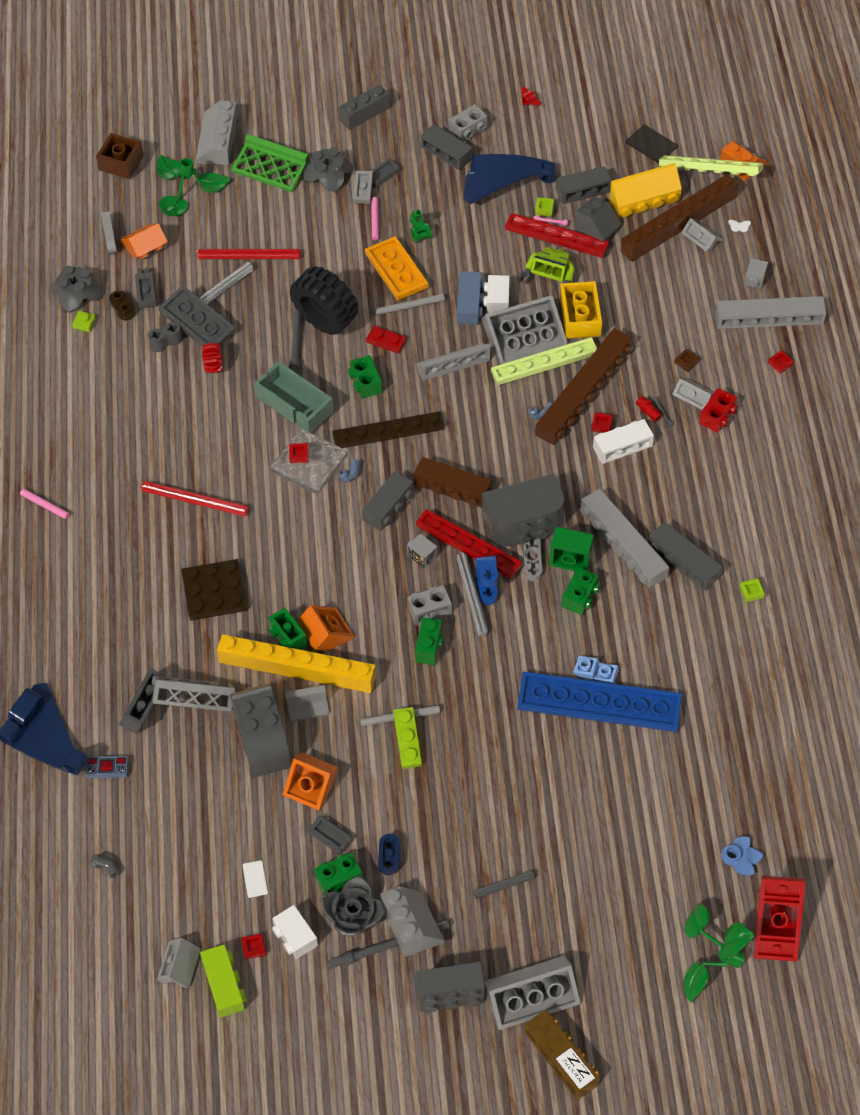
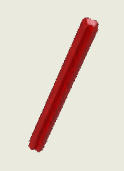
M300 249L197 250L198 259H300L301 257Z
M143 481L141 486L143 492L240 516H247L249 510L246 505L149 481Z

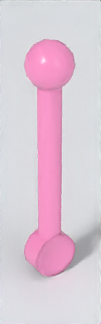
M538 215L534 216V220L558 223L564 226L569 224L567 219L562 221L540 218Z

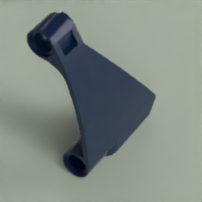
M475 155L472 157L470 171L467 172L463 199L473 204L505 186L537 175L544 183H552L555 180L556 165L550 161L521 155Z
M47 683L34 684L31 689L26 688L10 709L7 716L8 720L0 728V741L42 763L74 775H79L90 757L88 758L83 752L74 749Z

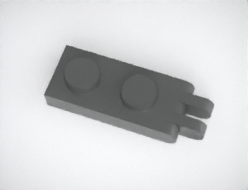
M145 267V273H142L141 268H138V274H135L139 308L156 306L153 273L149 272L148 267Z

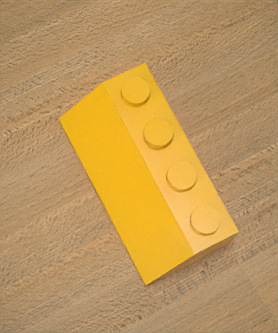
M672 163L611 181L609 203L618 219L680 201L682 189L676 164Z

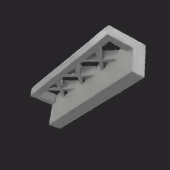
M484 343L416 363V368L422 381L490 361L489 344L484 345Z
M153 676L152 684L154 691L152 703L221 711L232 710L230 694L234 693L235 688L231 684ZM159 688L168 689L171 695L166 699H158ZM181 691H188L191 697L186 701H179L176 695ZM201 693H207L210 699L205 703H199L196 697ZM221 695H228L227 706L218 705L215 699Z

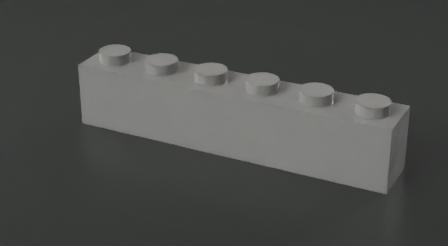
M823 296L723 300L716 302L715 316L717 329L824 324L826 308Z
M601 489L581 499L580 511L582 515L587 517L592 522L594 529L599 530L604 540L614 547L616 554L626 561L628 568L634 570L641 583H645L650 589L668 578L669 566Z

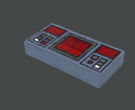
M128 756L90 757L86 763V778H127Z

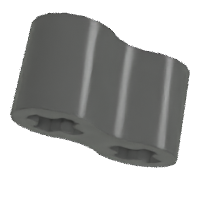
M169 322L163 328L152 329L148 333L151 350L161 352L168 346L180 344L182 341L180 325L176 322Z

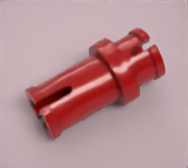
M641 396L635 403L639 410L652 419L654 423L661 419L663 414L645 396Z

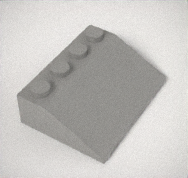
M552 295L485 314L482 318L487 337L500 365L568 344Z

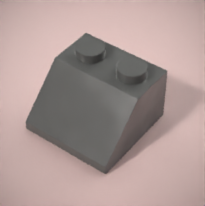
M593 197L576 211L574 229L598 240H606L621 227V223L610 203L601 198Z

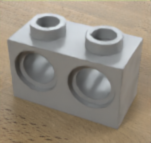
M475 104L448 119L449 132L461 141L470 139L473 135L487 128V115Z
M444 585L434 586L429 590L415 592L407 596V607L415 625L421 624L422 617L437 619L452 614V603Z

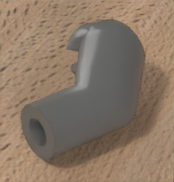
M96 854L90 860V865L93 868L105 867L110 878H114L120 873L110 857Z

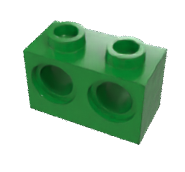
M368 355L350 360L348 374L350 379L354 380L355 392H359L361 399L381 394L382 382L371 356Z

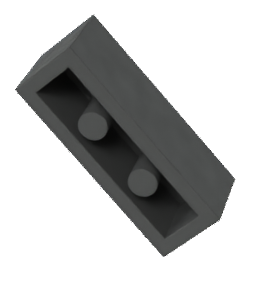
M379 84L339 106L340 121L351 130L390 108L389 93Z
M435 124L421 135V148L459 171L472 160L473 147Z
M603 166L557 178L556 191L562 204L610 193L612 180L606 167Z
M394 471L362 509L363 521L382 531L385 526L391 523L393 516L401 511L406 500H410L413 496V481Z
M152 668L149 669L119 723L120 726L137 734L154 704L152 703L154 691L152 684L153 676L166 677Z

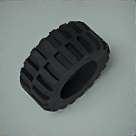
M317 266L310 267L291 285L290 296L294 307L298 309L299 314L308 323H311L314 328L320 329L323 333L329 335L340 334L358 314L357 299L353 296L351 289L328 269L325 270L323 267Z

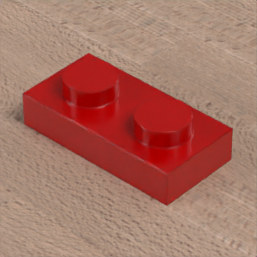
M377 326L372 327L366 338V343L397 354L400 353L406 342V336Z

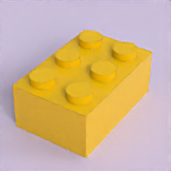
M596 281L560 284L559 298L566 339L601 336L602 318Z

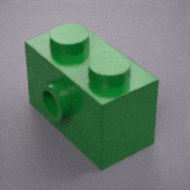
M422 617L415 649L416 663L435 665L438 648H442L443 636H441L442 620Z

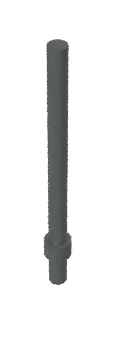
M296 308L291 360L289 361V369L297 373L300 366L298 356L302 319Z
M447 920L437 923L440 931L450 928ZM393 938L352 953L351 951L342 953V956L328 960L326 963L328 969L344 964L347 966L353 964L355 960L399 946L397 939Z

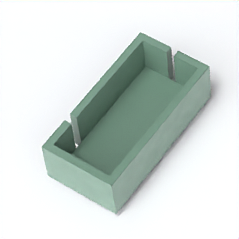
M279 361L267 371L268 375L264 373L254 383L255 397L295 424L297 422V426L308 434L313 432L334 412L333 398Z

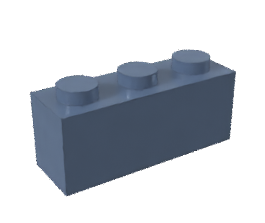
M460 271L457 324L478 325V318H482V307H479V304H483V293H480V290H484V280H481V272Z

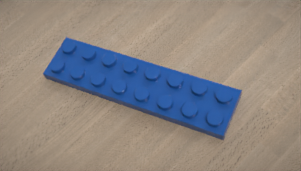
M523 671L517 710L677 732L682 693Z

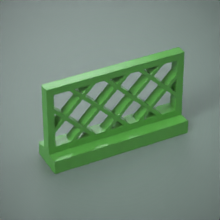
M248 134L245 138L246 143L231 171L293 192L307 164L310 162L308 154ZM248 149L255 151V154L246 157L245 155ZM265 155L270 156V160L261 162L259 158ZM257 158L259 164L250 167L248 161ZM285 161V165L276 167L275 162ZM247 163L248 168L238 169L240 164ZM273 164L274 169L265 172L264 166ZM295 165L300 167L298 171L293 173L290 170V167ZM262 168L263 173L253 174V170ZM288 169L290 174L280 177L279 171ZM277 173L278 178L268 179V175ZM292 178L293 181L290 186L283 184L282 181Z

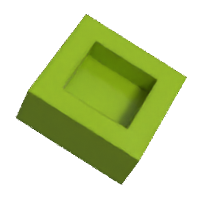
M537 197L535 215L552 216L554 199Z
M78 311L72 323L73 329L90 332L96 320L95 314Z
M758 578L739 584L745 602L764 598L765 593Z

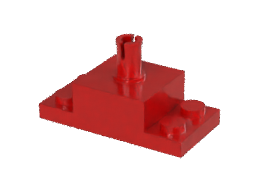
M761 875L754 924L755 944L753 955L755 959L797 962L805 879Z

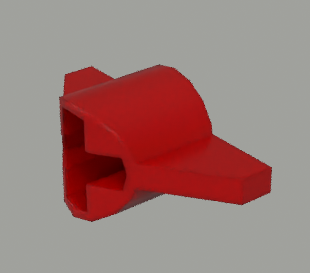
M524 86L521 87L523 105H541L533 91H528Z

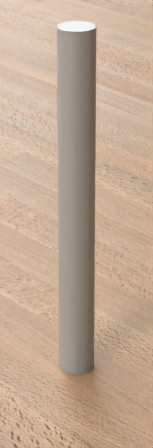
M444 294L375 308V314L377 316L445 301Z
M439 705L413 709L415 717L440 713ZM393 713L360 718L361 726L394 721Z

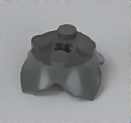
M335 147L315 151L312 153V158L304 170L303 180L308 182L320 180L323 187L336 192L344 182V174L352 172L353 165Z
M65 266L51 285L52 293L58 294L60 305L68 313L77 309L85 298L96 300L103 297L101 286L93 277V274L88 269L81 267Z
M360 875L348 880L344 884L342 891H332L321 898V905L325 915L333 922L336 931L344 936H355L365 933L368 928L377 924L385 913L383 902L373 897L370 884ZM353 908L357 909V912L350 913V911H352Z

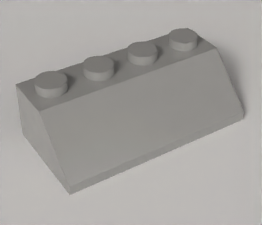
M218 101L204 112L196 163L229 165L238 117L236 102Z
M565 956L484 981L487 1000L498 1030L530 1021L544 1010L551 1014L580 1004L572 965Z

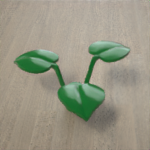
M160 155L156 166L157 174L166 180H171L174 177L178 178L181 175L178 197L165 196L161 198L159 208L163 214L168 216L184 214L188 209V202L180 199L184 179L191 178L193 174L197 182L201 183V189L210 193L221 191L229 183L230 178L211 172L202 173L198 177L197 169L193 168V160L183 158L179 162Z
M697 904L689 914L685 923V933L689 938H695L700 932L720 946L721 949L718 956L721 962H702L701 965L695 962L689 967L684 977V992L687 999L692 1003L708 981L709 971L706 966H723L726 968L728 964L735 968L741 967L745 954L740 950L755 936L744 924L735 922L726 931L725 943L722 944L704 931L703 928L709 922V911L702 904Z

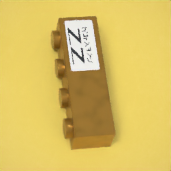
M544 1010L524 1024V1033L578 1101L599 1085L600 1074L593 1065L590 1066L586 1062V1056L580 1048L576 1049L571 1043V1036L566 1031L560 1029L556 1017L553 1014L549 1015Z

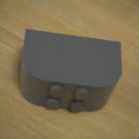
M555 474L483 492L482 516L491 538L502 546H515L533 541L537 537L538 539H544L554 535L556 527L562 528L564 495Z
M270 683L231 693L232 708L252 778L291 768L289 749Z

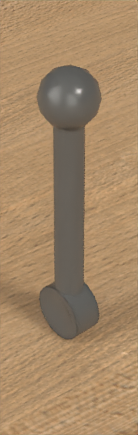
M653 397L652 402L657 405L659 411L663 414L666 427L671 428L673 422L665 414L659 403V398Z

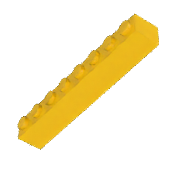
M222 634L217 648L219 663L367 693L372 692L376 678L374 664Z

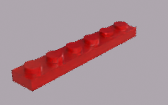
M514 213L510 214L505 224V230L600 258L604 257L609 246V241H601L586 234Z
M427 509L416 521V527L466 553L475 560L477 557L496 556L497 572L510 579L514 577L522 566L520 560Z

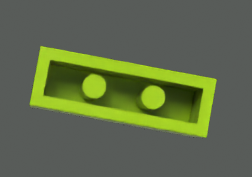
M225 944L200 952L219 1017L222 1018L245 1010L243 1002L247 1000L244 990H239L237 985L241 981L237 969L233 970L231 966L232 963H235L231 950L227 951Z

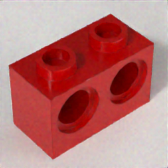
M717 388L701 411L699 424L719 433L722 427L725 428L727 426L729 416L735 414L738 405H736L737 397Z

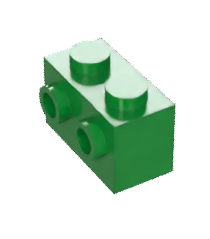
M577 567L562 596L561 607L583 615L585 609L589 610L593 601L592 596L593 594L596 595L600 588L598 583L599 575Z
M286 608L268 617L270 625L268 630L273 638L276 637L279 640L280 646L299 650L308 647L306 634Z
M353 853L342 854L336 860L329 863H321L314 869L315 879L323 896L332 891H342L344 884L356 876L360 875L363 877V873Z

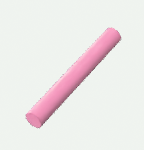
M372 197V240L376 241L379 239L378 198Z
M24 488L20 492L21 496L64 519H68L69 512Z

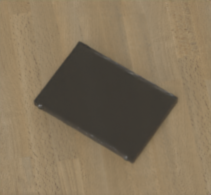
M645 124L625 141L626 144L659 163L661 157L664 155L669 156L678 148L676 143Z

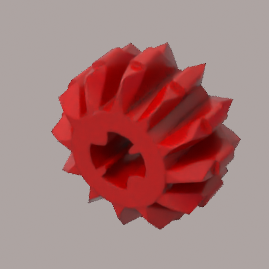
M208 343L202 346L203 367L207 373H217L223 370L222 349L218 343Z

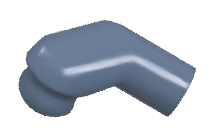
M548 402L543 410L532 407L529 410L530 417L534 420H540L553 403Z
M352 460L350 470H341L338 474L340 480L349 482L356 478L359 472L360 461Z

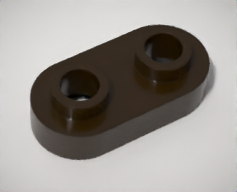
M123 291L112 292L109 300L118 317L124 321L133 319L136 314L135 307L126 293Z

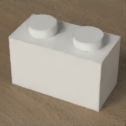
M488 275V282H484V293H488L487 296H484V307H487V314L508 308L509 276Z
M294 905L272 918L274 925L272 930L277 938L281 937L285 942L283 946L289 955L293 954L298 959L318 946L317 937Z

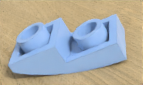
M579 656L573 673L590 681L615 684L619 668L618 665L599 663L598 658Z

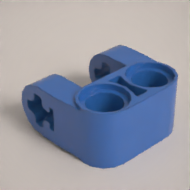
M496 556L476 558L477 586L481 602L486 605L496 603L498 598ZM486 592H490L491 597H488Z

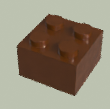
M110 133L96 155L99 171L130 179L144 156L142 143L135 139Z

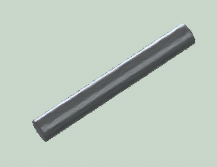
M529 871L475 890L473 894L475 899L529 881L535 877L533 871Z

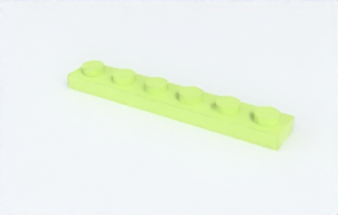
M664 155L659 159V166L675 163L676 167L681 168V170L697 169L699 172L714 170V173L728 171L730 174L735 175L747 173L749 176H756L763 170V163L668 155Z
M591 337L491 367V373L496 384L501 385L590 358L597 347Z

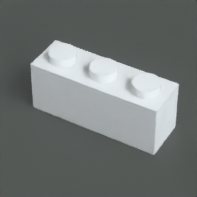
M645 419L634 421L626 426L617 427L606 433H599L597 436H594L593 449L601 463L604 464L652 447L654 435Z

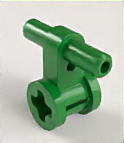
M419 209L411 213L409 220L413 226L410 228V233L414 243L424 238H432L430 226L428 223L424 224L421 216L422 212Z

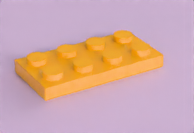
M396 236L365 249L366 256L397 301L428 288V282Z

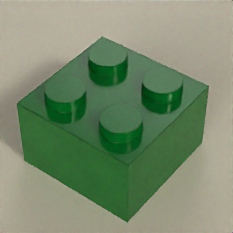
M556 527L550 545L549 566L573 572L576 571L577 567L588 570L592 556L594 535L587 532L570 530L566 527Z

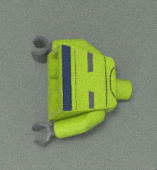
M545 247L542 251L533 253L525 266L526 270L521 271L519 277L520 282L526 277L525 281L528 284L531 271V273L571 283L575 267L572 261L569 260L568 253L562 249Z

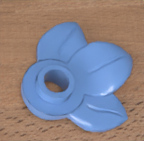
M742 836L736 838L732 845L726 846L722 850L721 858L724 863L733 866L737 873L751 876L754 875L753 865L761 861L763 854L749 847L750 837ZM733 854L735 858H730L728 855Z

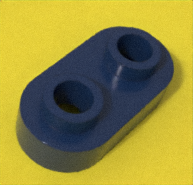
M385 834L379 841L378 867L384 875H393L399 869L400 840L394 834ZM393 845V848L388 849L386 846ZM386 864H392L393 866L390 867V868H387L385 865H386Z

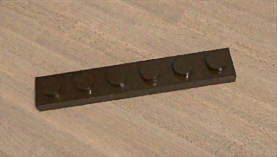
M438 411L333 430L332 434L337 450L444 430V423L441 412Z

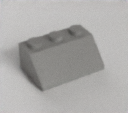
M399 886L380 893L381 902H383L385 907L384 914L405 957L445 943L421 891Z

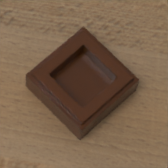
M685 349L675 358L674 363L689 372L700 362V358L688 349Z

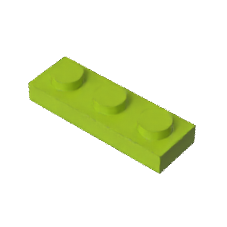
M413 707L393 710L402 769L421 767L422 761Z

